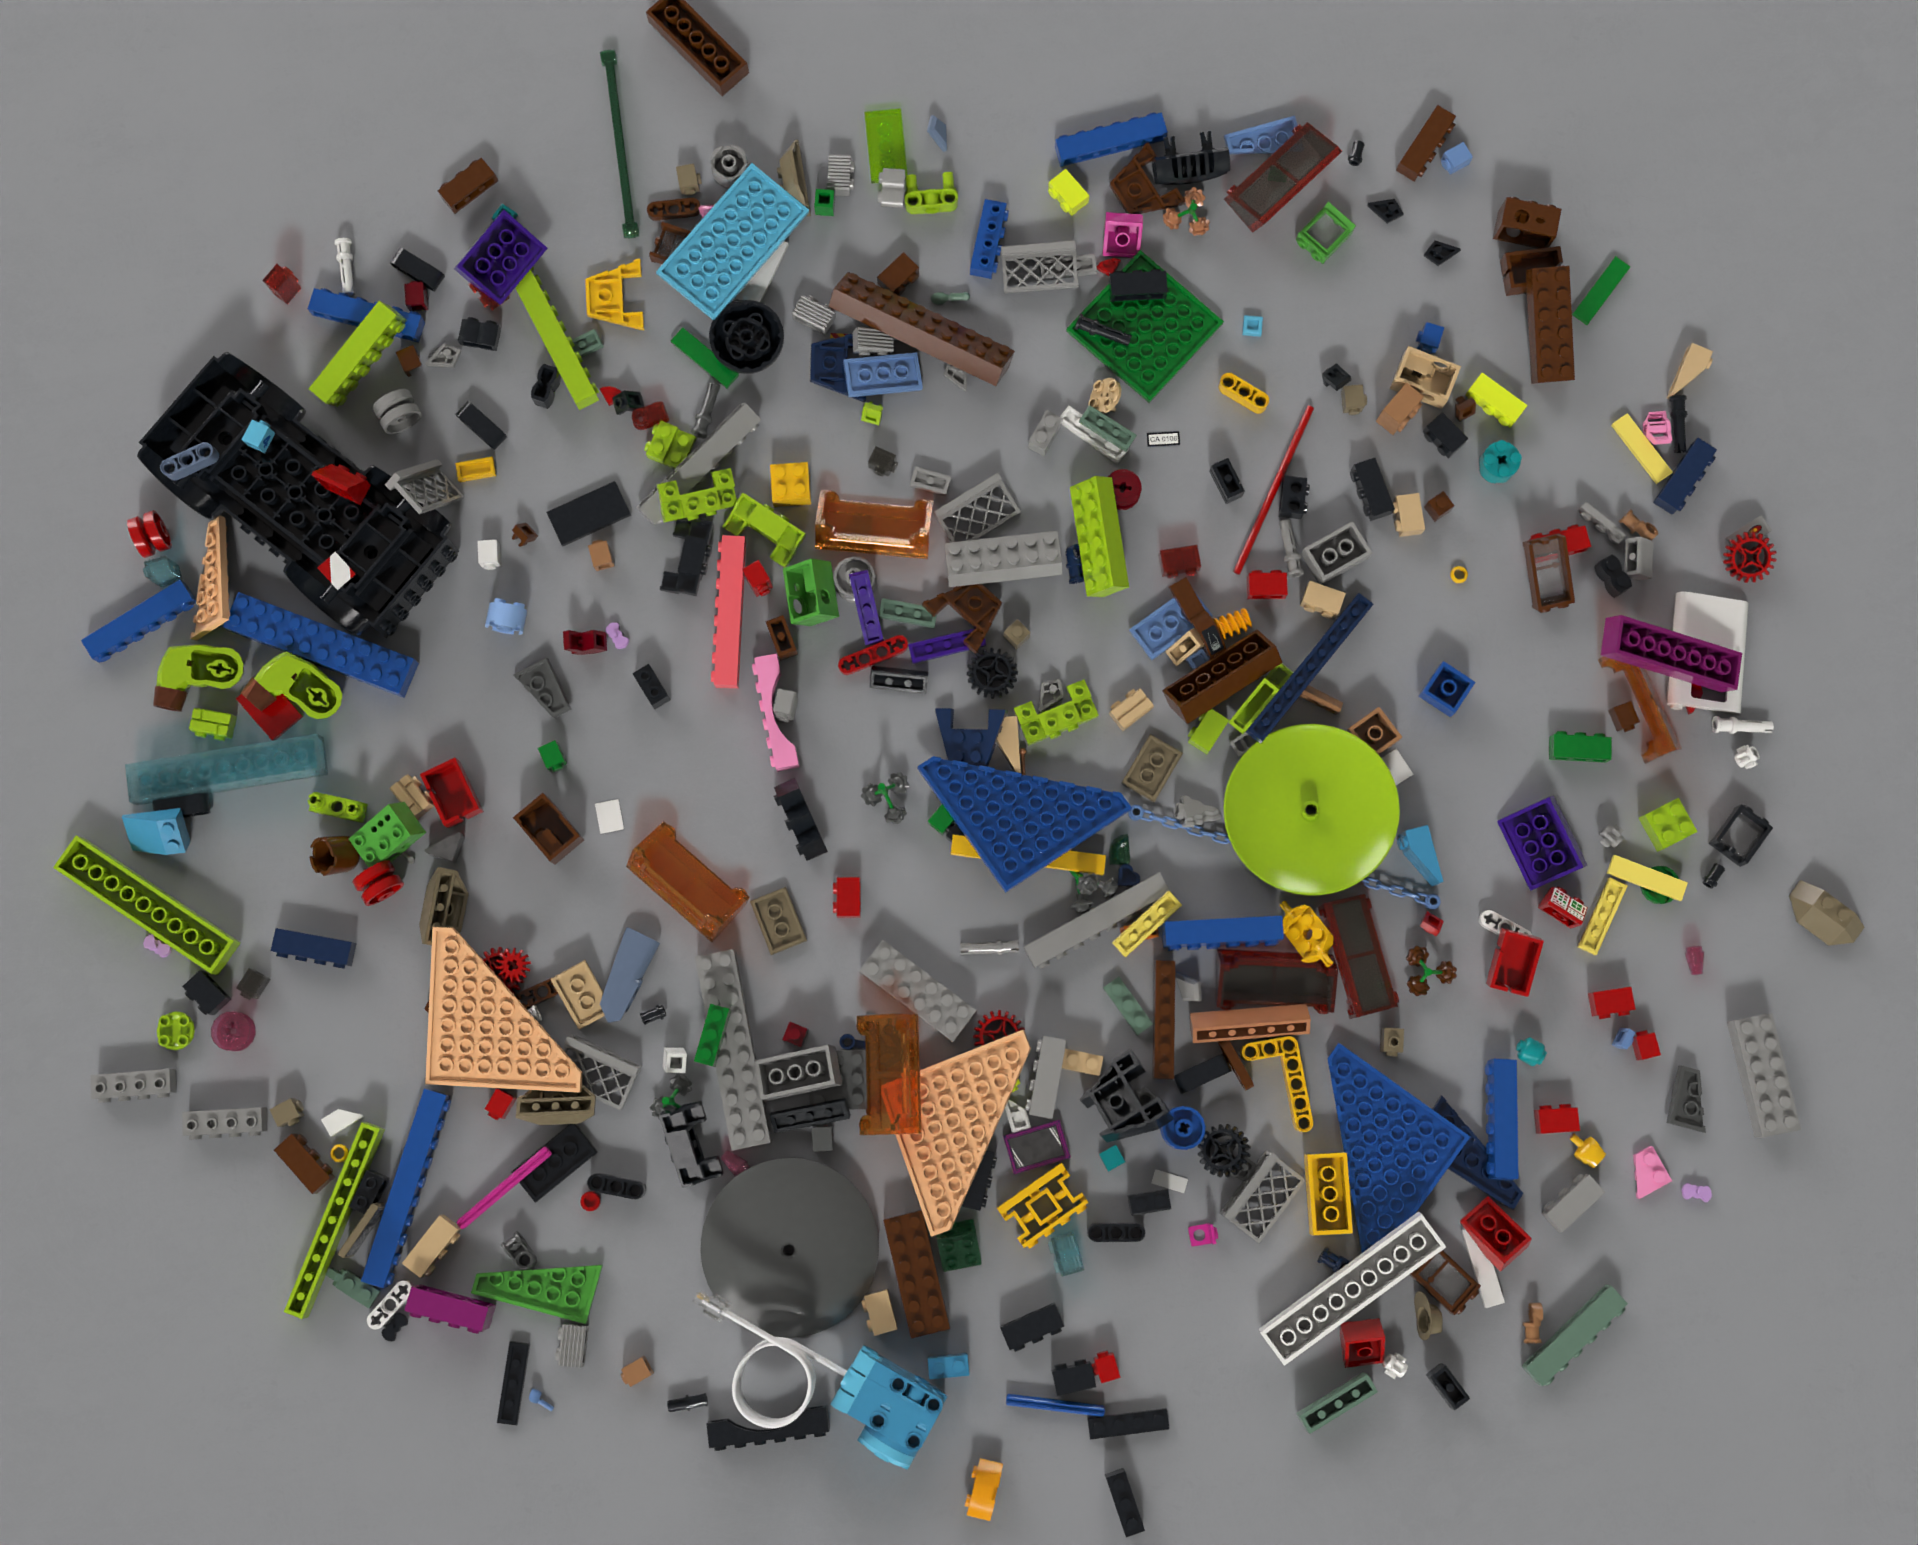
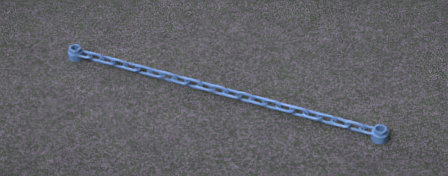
M1132 805L1131 811L1128 812L1129 818L1133 821L1142 819L1150 822L1156 820L1168 828H1183L1191 835L1198 837L1206 835L1212 837L1213 841L1221 844L1231 843L1227 834L1217 831L1210 833L1198 825L1194 827L1201 829L1199 831L1200 834L1191 832L1192 827H1182V824L1177 819L1168 816L1163 818L1157 817L1153 812L1145 810L1139 805ZM1138 809L1140 814L1134 815L1133 810ZM1144 812L1151 814L1149 815L1150 819L1143 817ZM1166 819L1176 822L1174 826L1165 824L1167 823ZM1216 834L1227 837L1224 838L1225 841L1215 839L1218 837ZM1366 877L1361 881L1365 887L1374 890L1382 888L1388 890L1394 896L1401 898L1405 896L1412 897L1416 902L1424 904L1429 910L1438 908L1441 903L1439 896L1436 894L1409 893L1404 887L1397 885L1386 886L1380 880ZM1368 880L1377 882V887L1368 885ZM1394 888L1404 890L1401 894L1392 892L1395 890ZM1419 895L1425 897L1424 901L1418 900L1420 898ZM1431 898H1434L1436 900L1435 905H1432L1430 903Z

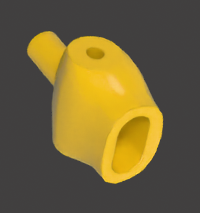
M1574 1133L1569 1138L1578 1146L1574 1156L1591 1168H1595L1606 1155L1600 1144L1592 1137L1582 1141Z

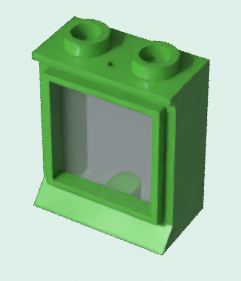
M1328 201L1324 208L1298 233L1296 241L1302 249H1306L1311 253L1314 260L1324 264L1352 235L1356 225Z

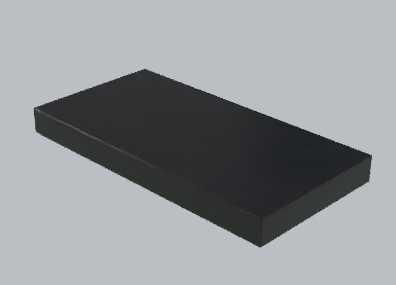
M615 481L546 512L562 547L631 516Z
M569 1124L539 1150L547 1147L552 1153L551 1156L519 1182L535 1203L598 1153L577 1124ZM537 1150L534 1154H532L529 1158L522 1162L518 1167L511 1171V1173H514L519 1167H521L525 1162H527L539 1150Z

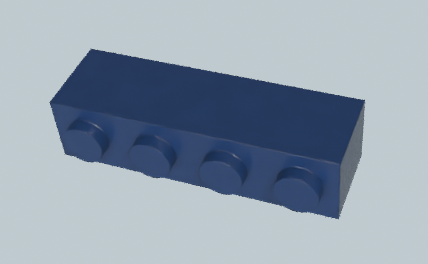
M1700 438L1692 442L1653 503L1671 515L1677 510L1680 512L1686 504L1684 500L1687 495L1690 497L1695 491L1696 487L1694 484L1696 481L1700 482L1706 474L1704 471L1706 466H1710L1714 462L1716 457L1713 455L1717 449Z
M275 928L270 951L276 952L277 957L288 958V955L296 956L295 960L307 962V958L314 959L315 964L326 965V962L334 963L333 967L345 969V965L352 966L357 943Z

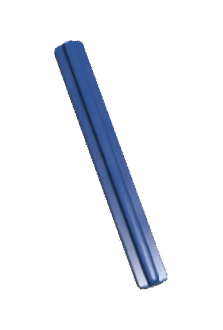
M1007 1394L1006 1405L1100 1417H1103L1105 1413V1407L1097 1404Z

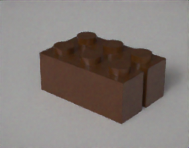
M1556 246L1505 253L1500 260L1502 276L1505 277L1503 282L1506 296L1527 294L1526 270L1561 266L1563 263L1561 247Z

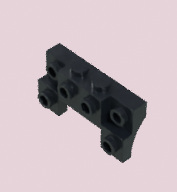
M686 518L677 520L673 537L685 539L678 573L664 571L662 585L660 586L661 591L697 597L700 580H702L703 575H706L708 569L706 560L707 557L711 556L712 546L709 543L714 525L712 521L703 519L688 521Z
M701 1101L683 1104L680 1108L664 1110L659 1114L665 1134V1142L669 1146L671 1161L675 1165L682 1188L694 1186L700 1182L721 1177L724 1174L719 1155L704 1158L694 1124L707 1120Z

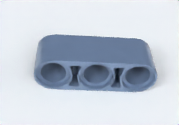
M203 442L165 459L160 465V470L169 479L176 481L216 463L219 459V452L211 444ZM211 450L210 454L204 457L205 452ZM193 458L192 463L187 465V461ZM175 466V470L169 473L170 468Z

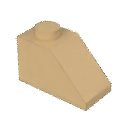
M1193 628L1165 652L1177 667L1186 661L1188 657L1202 649L1204 643L1197 630Z

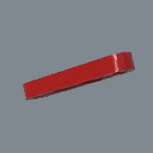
M897 635L845 656L838 663L839 671L844 675H850L900 655L908 649V641L904 636ZM897 640H900V642H904L902 649H899V647H894V652L891 653L890 647L888 646L889 643H891L892 647L897 644ZM879 647L887 649L888 652L885 656L881 657L876 653ZM860 655H869V662L866 664L859 661ZM856 657L859 667L853 664L850 666V670L842 669L844 662L847 661L848 664L853 663L854 660L852 658Z

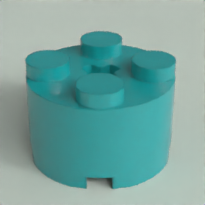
M1504 440L1494 442L1487 447L1479 459L1480 474L1490 483L1507 482L1519 469L1522 456L1511 443Z

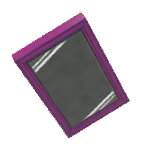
M1060 1120L1003 1136L1014 1174L1071 1158Z

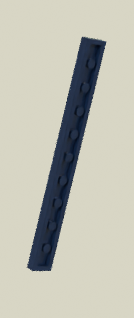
M1360 593L1356 595L1247 729L1246 733L1260 744L1264 741L1374 605Z

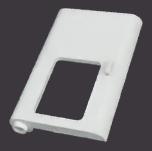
M1692 592L1675 593L1673 631L1741 652L1742 660L1738 690L1727 691L1724 702L1693 698L1691 696L1692 683L1669 677L1667 705L1671 706V709L1682 710L1683 707L1687 706L1741 714L1748 602Z

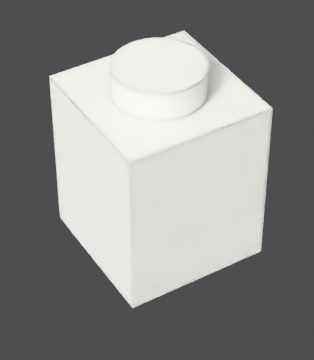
M497 540L478 541V563L484 569L493 570L501 566L500 543Z
M664 1047L663 1068L666 1073H685L687 1053L684 1048Z

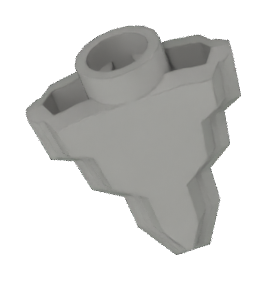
M1180 796V802L1176 803L1174 809V816L1176 819H1181L1182 827H1194L1195 825H1202L1204 822L1219 820L1222 817L1221 811L1217 808L1203 805L1200 801L1192 800L1190 796Z

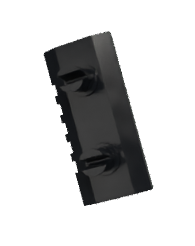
M1211 131L1207 132V140L1204 132L1199 133L1202 150L1183 154L1176 153L1175 136L1170 138V144L1168 137H1165L1163 140L1166 155L1155 157L1152 160L1155 184L1164 185L1191 184L1227 174L1230 171L1228 147L1213 148Z

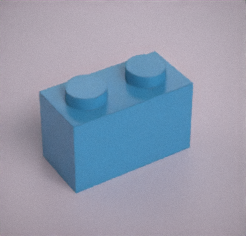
M960 1353L928 1357L929 1380L969 1376L968 1354Z

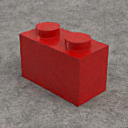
M759 560L742 569L756 597L759 595L762 597L770 593V589L773 587Z
M1253 570L1248 574L1247 599H1285L1287 597V572L1282 573L1281 570H1272L1270 573H1263L1262 570Z
M837 877V882H833V894H837V902H833V913H837V918H861L860 877Z
M1631 987L1588 993L1592 1016H1599V1019L1611 1018L1610 1014L1618 1013V1016L1630 1015L1631 1010H1636Z
M1559 1104V1108L1552 1109L1551 1105L1539 1106L1540 1110H1534L1536 1134L1580 1131L1578 1107L1571 1108V1104Z

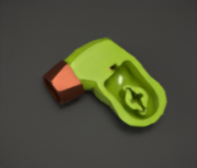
M197 644L169 647L162 657L157 671L153 706L181 712L188 695L187 690L191 686H212L220 689L235 686L244 674V664L239 653L232 648Z
M283 652L271 659L254 678L250 679L240 692L261 712L277 700L275 697L283 694L291 701L297 703L308 716L315 719L330 717L336 713L342 701V692L334 681L329 679L315 665L290 652Z

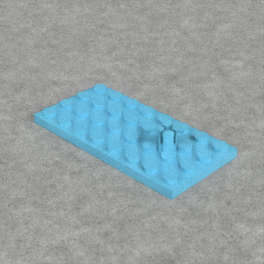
M751 163L660 266L656 274L708 317L715 320L806 217L809 209Z

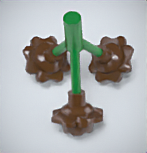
M1417 945L1409 949L1406 960L1409 965L1422 966L1424 974L1422 977L1420 975L1416 977L1410 976L1409 981L1406 983L1409 987V992L1415 994V996L1427 995L1430 987L1427 984L1426 977L1431 974H1436V977L1440 979L1442 984L1446 982L1451 984L1452 980L1457 977V968L1453 966L1452 962L1447 961L1446 963V961H1442L1440 966L1436 967V970H1431L1425 965L1429 956L1427 948Z

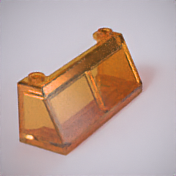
M820 490L815 521V549L928 559L933 500H917L914 503V507L839 500V495L836 492Z
M1604 656L1598 659L1601 668L1610 667L1613 669L1614 674L1622 670L1624 671L1654 737V740L1646 743L1648 749L1641 755L1644 763H1649L1681 750L1682 747L1647 670Z
M664 821L633 849L626 866L711 942L721 934L745 907L750 898L743 888H730L676 840L675 829Z
M918 1014L857 1016V1030L860 1035L865 1036L867 1115L862 1116L860 1119V1135L922 1133Z

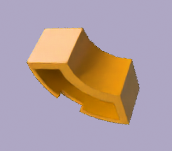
M980 1458L978 1466L974 1465L971 1475L972 1478H975L971 1495L967 1494L965 1506L968 1507L967 1516L987 1521L991 1520L1003 1468L1002 1463Z

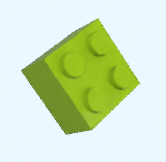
M1679 798L1638 818L1657 852L1698 832Z

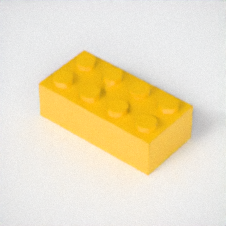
M1347 1153L1304 1154L1309 1234L1353 1233Z

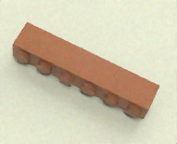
M1307 1004L1190 1013V1031L1193 1043L1310 1034L1311 1019Z

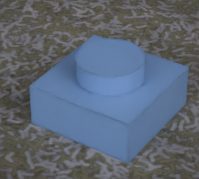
M1200 649L1186 659L1192 670L1210 660L1203 649Z
M1619 1028L1612 1045L1616 1048L1627 1050L1632 1045L1636 1032L1628 1028Z

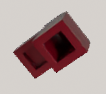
M571 630L563 631L564 650L571 651L572 654L585 655L607 651L606 632L597 630L582 633Z

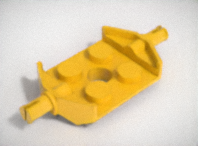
M1282 901L1279 906L1285 912L1283 933L1303 959L1301 961L1311 963L1321 959L1326 967H1330L1333 961L1329 958L1328 951L1333 945L1332 933L1309 905L1304 904L1291 908L1287 901ZM1309 930H1312V937L1308 940L1307 933Z

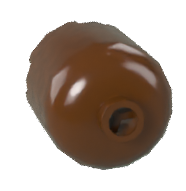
M350 836L318 837L312 842L310 847L313 848V856H310V862L316 873H321L323 876L351 871L358 865L360 855L349 841Z

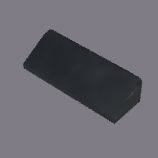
M872 666L869 688L926 694L929 672Z

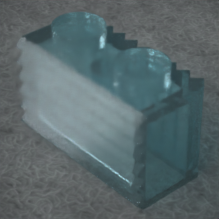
M164 555L163 557H156V559L145 560V567L143 568L145 577L160 587L173 584L178 580L183 581L179 565Z
M1073 1230L1050 1237L1051 1242L1047 1243L1050 1253H1054L1057 1260L1053 1262L1056 1273H1060L1061 1277L1084 1271Z

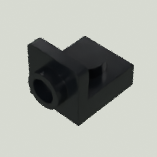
M1337 363L1322 373L1323 384L1326 387L1330 385L1336 391L1351 381V376Z
M624 390L612 398L617 415H621L626 411L641 412L645 409L640 392Z

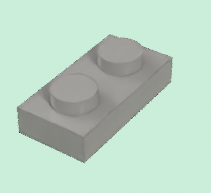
M915 467L910 486L946 496L951 477Z

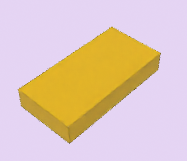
M493 456L455 463L459 483L496 476Z

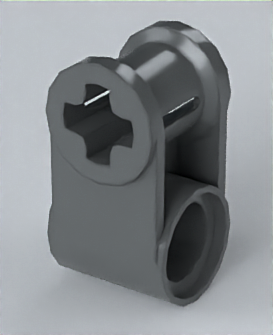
M516 1231L511 1239L501 1244L505 1253L514 1261L518 1268L531 1269L536 1265V1255L519 1232ZM524 1255L530 1257V1263L527 1266L522 1263Z

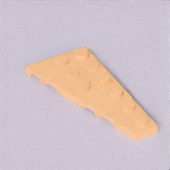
M222 516L210 521L207 527L205 546L208 549L206 556L202 559L205 569L204 574H200L196 604L199 605V608L193 618V622L196 623L195 633L191 632L190 639L196 641L228 621L230 617L229 577L227 571L228 544L226 542L227 526L226 519Z

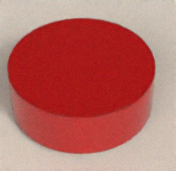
M594 1191L584 1193L580 1200L582 1208L586 1211L598 1209L601 1204L600 1195Z

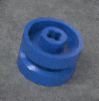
M1186 1106L1170 1109L1169 1111L1174 1120L1160 1128L1164 1141L1174 1149L1181 1150L1194 1148L1201 1143L1205 1135L1206 1126L1200 1113ZM1180 1124L1185 1125L1186 1129L1184 1132L1179 1131Z

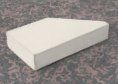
M1008 1100L1005 1110L1012 1133L1031 1128L1025 1108Z
M337 1109L321 1119L329 1135L334 1136L364 1116Z

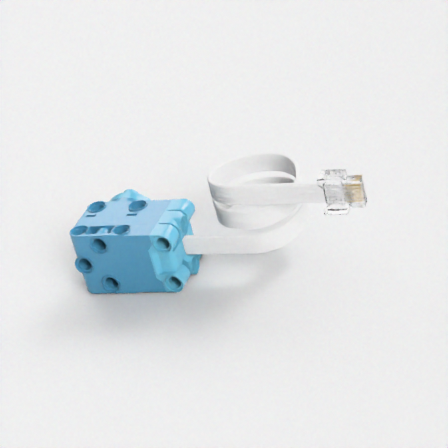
M702 1290L697 1292L692 1302L704 1308L702 1313L718 1322L728 1317L766 1339L753 1347L743 1357L733 1378V1399L737 1409L747 1420L761 1427L779 1428L790 1424L800 1416L810 1402L816 1384L815 1369L809 1358L810 1356L844 1376L840 1383L841 1386L831 1402V1406L865 1424L857 1441L883 1461L890 1462L907 1470L909 1469L948 1397L941 1389L930 1384L922 1377L900 1367L865 1345L860 1349L850 1368L845 1370L802 1344L789 1338L774 1337L730 1312L729 1310L733 1303L715 1293L710 1296ZM767 1346H778L795 1356L801 1362L807 1374L808 1389L805 1400L796 1412L787 1417L769 1418L757 1413L747 1404L742 1393L741 1379L746 1363L753 1353Z

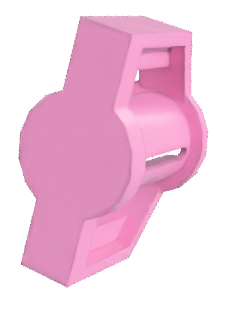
M1666 411L1649 412L1646 420L1643 422V434L1654 445L1670 444L1673 440L1671 423L1667 418ZM1661 419V421L1649 422L1648 420ZM1663 434L1664 436L1654 437L1653 435Z

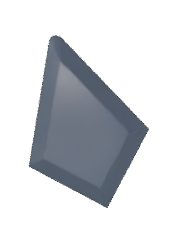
M932 115L930 116L927 132L941 150L945 152L947 151L946 124Z

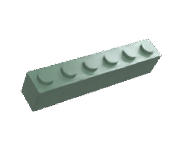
M1605 1284L1521 1367L1538 1385H1549L1555 1379L1554 1375L1558 1371L1562 1372L1569 1365L1568 1362L1583 1352L1582 1348L1587 1343L1591 1344L1596 1340V1334L1599 1331L1607 1329L1611 1325L1610 1321L1615 1316H1620L1626 1310L1624 1307L1628 1303L1611 1285Z

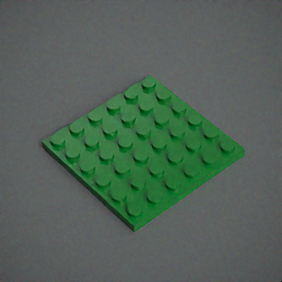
M1140 250L1121 271L1132 273L1134 270H1142L1143 272H1150L1153 269L1165 270ZM1167 272L1168 293L1166 299L1110 302L1108 284L1081 313L1086 318L1097 319L1100 324L1131 334L1132 337L1128 346L1100 335H1089V332L1081 329L1075 330L1079 316L1066 329V332L1148 403L1160 393L1224 323L1222 319Z

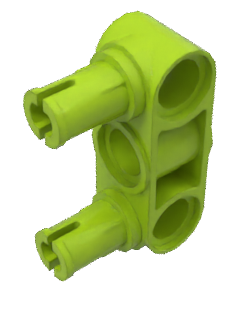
M944 172L942 174L943 189L919 191L917 188L916 175H906L907 191L904 195L906 211L910 214H935L954 211L958 207V192L954 187L953 172ZM947 198H952V199H954V201H953V202H947L946 199H947ZM910 201H916L917 204H916V205H910L909 202H910Z
M313 792L308 796L310 798L307 800L310 805L308 811L364 823L368 807L366 803L319 792ZM337 803H342V810L339 812H335V805Z

